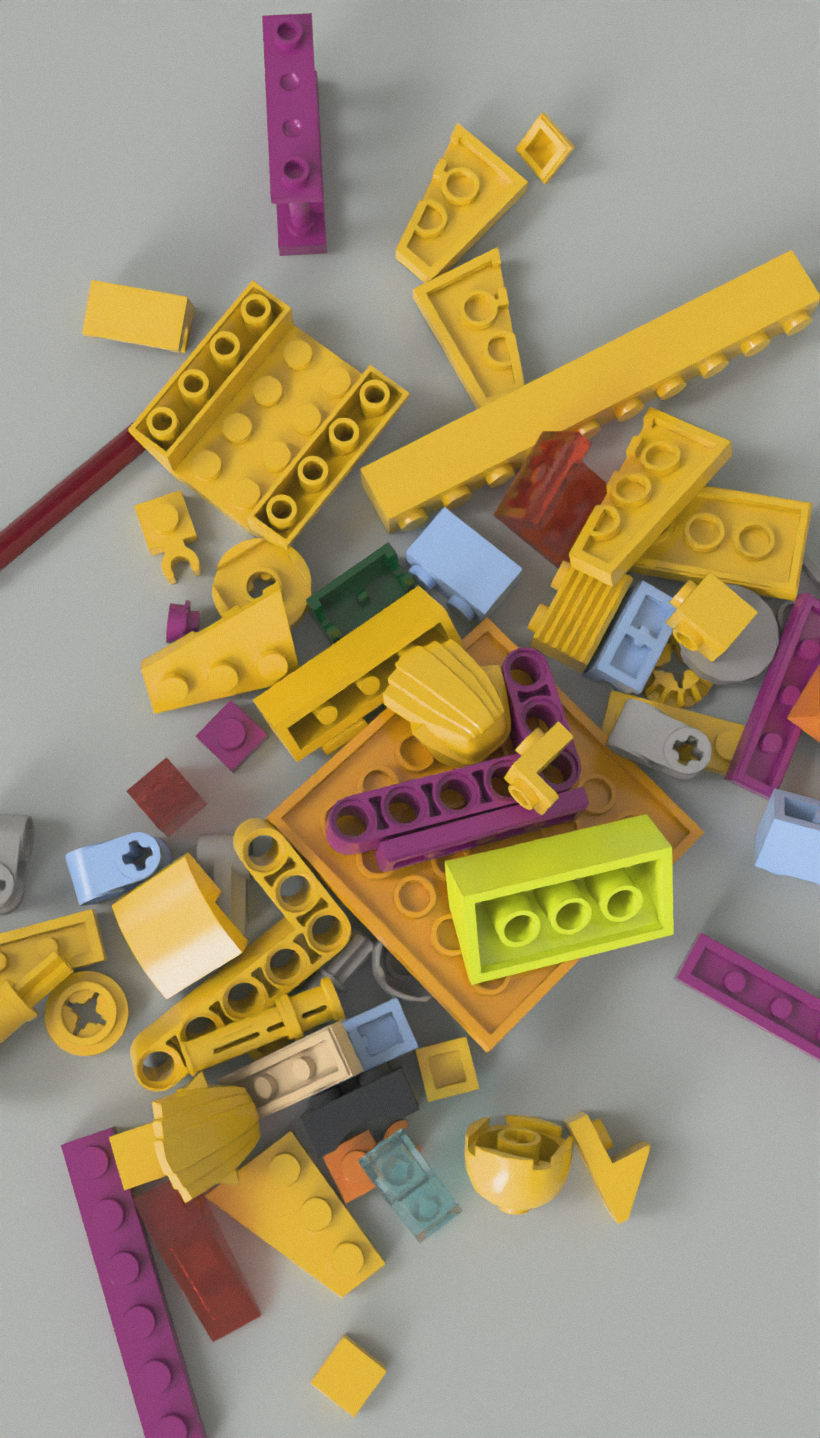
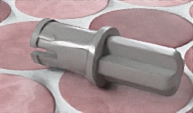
M357 929L351 930V936L347 945L321 966L297 994L319 986L320 980L327 976L330 977L337 994L340 991L346 993L349 990L346 984L372 955V949L375 946L373 941Z

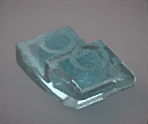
M400 1128L390 1137L378 1143L374 1149L358 1160L370 1180L419 1243L423 1242L463 1211L403 1128Z

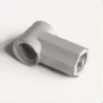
M200 834L197 843V863L222 891L215 903L242 935L247 936L248 881L252 880V875L233 848L234 834ZM253 840L248 847L249 856H253Z

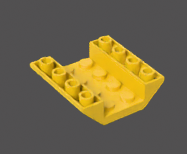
M252 280L128 430L177 480L253 536L288 549L409 399L410 393L372 365H369L363 374L295 326L292 308Z

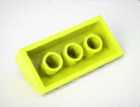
M647 814L444 861L449 907L471 985L674 935L672 846Z

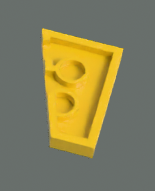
M457 122L442 159H439L435 167L433 178L423 199L419 200L398 243L396 259L424 283L448 272L527 192L528 181Z

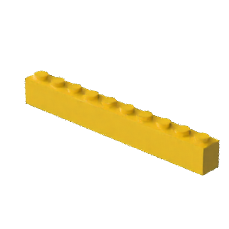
M790 250L360 468L361 485L388 534L399 529L402 532L412 531L428 520V514L442 507L452 510L461 506L472 497L471 492L487 484L490 488L502 485L515 475L514 470L531 462L533 466L540 465L554 457L559 451L558 448L574 440L576 444H580L591 439L601 431V426L615 418L619 422H623L634 417L644 408V403L658 396L661 400L675 396L686 387L687 381L699 375H702L704 379L716 375L729 364L728 360L742 353L745 357L757 354L770 344L771 338L783 332L787 336L798 333L812 322L813 318L811 316L820 302V294L794 252Z

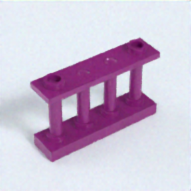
M312 13L263 15L271 204H276L279 255L326 254L319 93L314 60Z

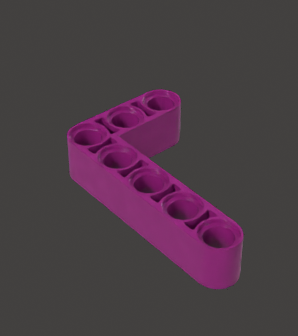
M529 647L518 648L510 652L500 668L505 682L510 711L511 731L509 736L515 754L347 796L338 800L331 808L325 827V835L330 847L344 855H355L375 850L380 842L518 805L519 803L513 797H504L496 793L491 785V779L495 777L504 778L511 766L521 757L516 748L533 732L527 726L526 718L536 717L545 722L548 731L559 721L570 732L549 664L544 655L538 650ZM510 671H525L530 675L533 684L527 686L518 684L513 680ZM573 739L564 751L549 764L561 771L564 782L562 784H554L545 779L542 772L539 774L557 794L569 791L580 777L581 764ZM445 790L457 791L465 800V808L461 810L448 808L443 804L440 792ZM394 803L409 805L415 813V820L410 823L397 822L392 818L389 806ZM349 815L357 817L362 821L365 832L356 837L344 835L337 826V820Z

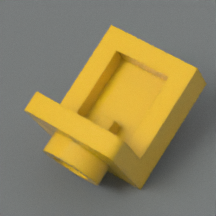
M559 721L546 734L538 727L516 748L521 757L511 766L504 777L510 784L508 790L512 797L525 809L532 810L534 808L540 815L547 812L559 796L539 774L564 751L574 738Z

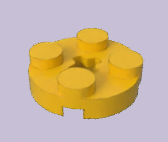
M253 538L233 546L220 559L217 566L218 571L214 577V585L212 583V597L221 618H223L222 614L236 605L239 604L240 607H243L255 600L249 594L255 590L253 581L261 578L265 583L272 580L275 583L279 582L290 631L301 623L308 612L306 599L312 595V579L305 560L294 548L290 546L288 549L266 542L265 539Z

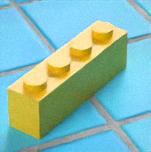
M418 585L253 699V702L274 734L298 763L384 703L383 692L389 685L387 678L396 669L395 663L406 651L418 645L424 647L435 640L441 644L452 639L461 647L465 645L445 608Z

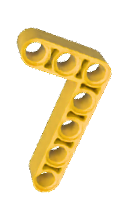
M250 818L242 822L235 830L233 848L247 870L285 917L247 946L241 954L231 959L140 1032L133 1040L130 1048L133 1069L139 1084L147 1090L155 1092L166 1091L190 1073L179 1043L190 1041L230 1023L271 1008L275 1004L274 1000L279 999L278 996L292 991L339 953L349 942L351 924L347 916L285 837L265 819ZM260 835L272 836V845L266 854L260 857L248 855L249 844L254 838ZM296 875L303 877L302 887L296 894L292 896L280 895L281 885L287 878ZM325 915L334 917L333 925L327 932L319 935L312 934L313 924L318 918ZM281 949L293 950L292 959L288 964L277 968L270 966L271 958L276 952ZM239 983L252 984L251 992L244 999L235 1001L228 998L230 990ZM197 1017L211 1019L208 1028L201 1033L192 1034L186 1031L187 1025ZM162 1051L169 1054L167 1061L159 1067H148L143 1064L146 1057L153 1052Z

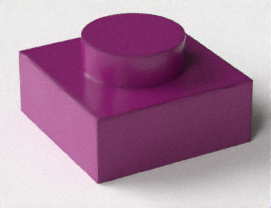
M231 700L195 736L233 774L269 738L267 733Z

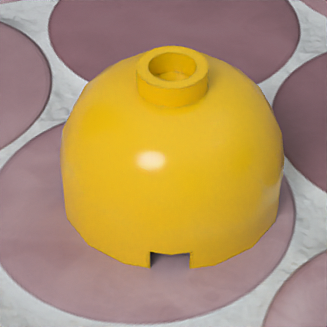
M506 1115L505 1121L508 1125L489 1126L490 1117L480 1118L469 1125L465 1135L464 1149L465 1168L475 1191L492 1204L497 1205L501 1211L513 1215L528 1213L530 1209L541 1207L557 1197L566 1185L572 1162L573 1138L571 1135L564 1140L561 1138L562 1127L537 1117Z

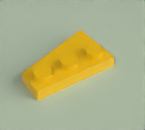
M498 247L413 289V299L476 409L525 385L516 337L513 334L509 301L506 287H504Z
M279 582L264 589L263 595L243 607H240L238 604L224 612L222 619L200 632L192 631L141 661V671L154 714L270 687L299 668Z
M293 1130L238 1170L240 1185L219 1184L204 1196L341 1298L386 1264L382 1255Z

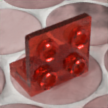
M542 431L493 515L556 568L560 567L563 560L571 562L569 553L594 507L601 505L607 494V483L582 461L592 443L579 431Z

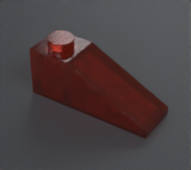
M170 1179L133 1200L157 1251L212 1342H215L260 1317L262 1313L204 1197V1193L185 1203L179 1190L174 1189Z

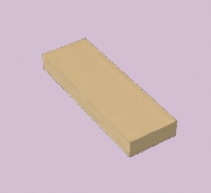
M340 1020L217 1081L219 1084L245 1087L255 1103L259 1118L261 1119L353 1077L364 1070Z

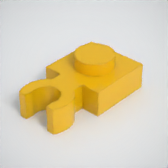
M179 490L134 505L149 552L152 556L165 552L161 568L167 581L171 585L177 583L173 569L181 561L190 563L195 577L201 575L202 569L197 555L185 546L199 540L182 491Z

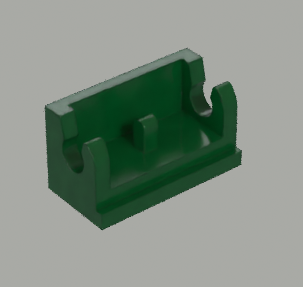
M389 542L306 599L309 615L331 645L415 588V580L410 572L405 573L401 568L397 553Z

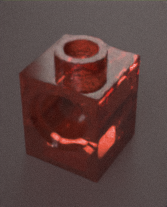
M167 757L126 791L155 826L167 837H170L207 805Z

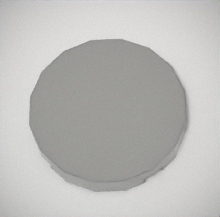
M725 584L758 613L724 653L713 662H710L698 650L691 651L679 643L681 648L679 652L684 663L698 677L716 685L739 684L754 679L772 662L779 644L778 624L770 606L757 593L739 585Z

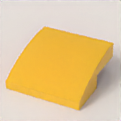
M189 852L142 882L111 905L119 927L133 954L166 999L241 954L248 943V940L215 903L222 891Z

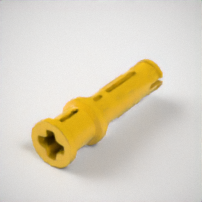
M330 977L322 978L319 986L290 997L287 993L278 996L279 999L274 1000L276 1005L274 1007L230 1023L190 1041L179 1043L191 1076L288 1036L289 1040L295 1039L297 1041L303 1038L305 1031L332 1020L336 1022L340 1020L342 1022L346 1021L343 1008Z

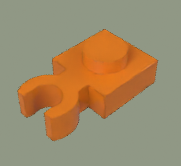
M406 1119L397 1120L389 1125L384 1138L377 1142L368 1128L340 1143L335 1151L323 1156L345 1203L391 1180L393 1174L387 1164L390 1161L408 1162L418 1157L422 1152L419 1144L412 1146L408 1150H401L394 1143L395 1135L409 1126Z

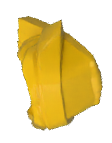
M452 639L441 644L435 640L424 647L418 645L406 651L395 663L396 669L387 678L389 685L383 692L384 705L410 721L412 734L430 750L431 754L439 762L456 768L481 763L490 758L506 741L511 731V719L505 682L499 665L479 666Z
M201 1071L185 1086L176 1089L174 1094L152 1101L155 1118L152 1121L155 1134L153 1143L157 1159L164 1175H168L173 1188L179 1190L185 1203L202 1194L216 1183L240 1185L237 1167L253 1150L261 1137L260 1118L255 1103L245 1087L211 1084L205 1073Z

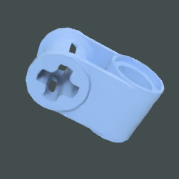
M142 832L130 833L107 842L82 847L65 855L80 906H88L115 898L125 891L137 887L172 863V854L168 845L160 838ZM141 847L152 850L153 856L145 859L146 867L135 864V859L142 855Z

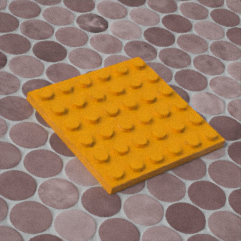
M488 617L462 639L465 645L462 648L479 666L499 665L501 668L510 652L518 649ZM510 671L513 680L518 684L524 686L533 684L530 675L525 671ZM557 685V692L570 732L574 736L573 741L581 764L579 780L570 790L584 787L589 801L587 809L576 820L385 873L383 871L380 872L375 856L377 849L355 855H344L336 852L330 847L326 839L325 827L331 808L338 800L374 789L458 769L439 762L431 754L430 750L412 734L410 721L388 707L266 817V821L272 824L285 837L303 862L486 1052L491 1051L581 958L471 985L449 907L444 861L647 814L672 846L673 865L705 833L634 762L609 750L605 746L609 737ZM536 717L526 718V724L531 731L539 727L545 734L548 732L545 722ZM510 736L486 761L515 754ZM548 765L542 771L543 776L549 782L554 784H562L564 782L561 771L555 766ZM495 777L491 779V785L496 793L504 797H512L508 790L510 784L504 778ZM445 790L440 792L441 800L448 808L453 810L465 808V800L457 791ZM394 803L389 806V812L397 822L410 823L415 820V813L409 805ZM349 815L337 820V826L344 835L356 837L365 832L362 821L357 817Z

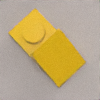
M581 1111L563 1120L612 1219L618 1224L628 1220L651 1144L643 1140L609 1157L606 1151L614 1147L599 1117L591 1121L588 1114Z

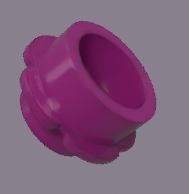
M189 600L185 601V605L170 603L166 643L171 644L192 631L199 632L200 611H192Z

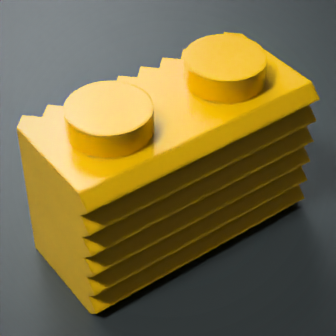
M563 560L550 587L558 592L550 606L540 603L528 625L527 630L535 633L530 647L583 674L633 578L630 575L624 574L611 587L573 568L571 563Z

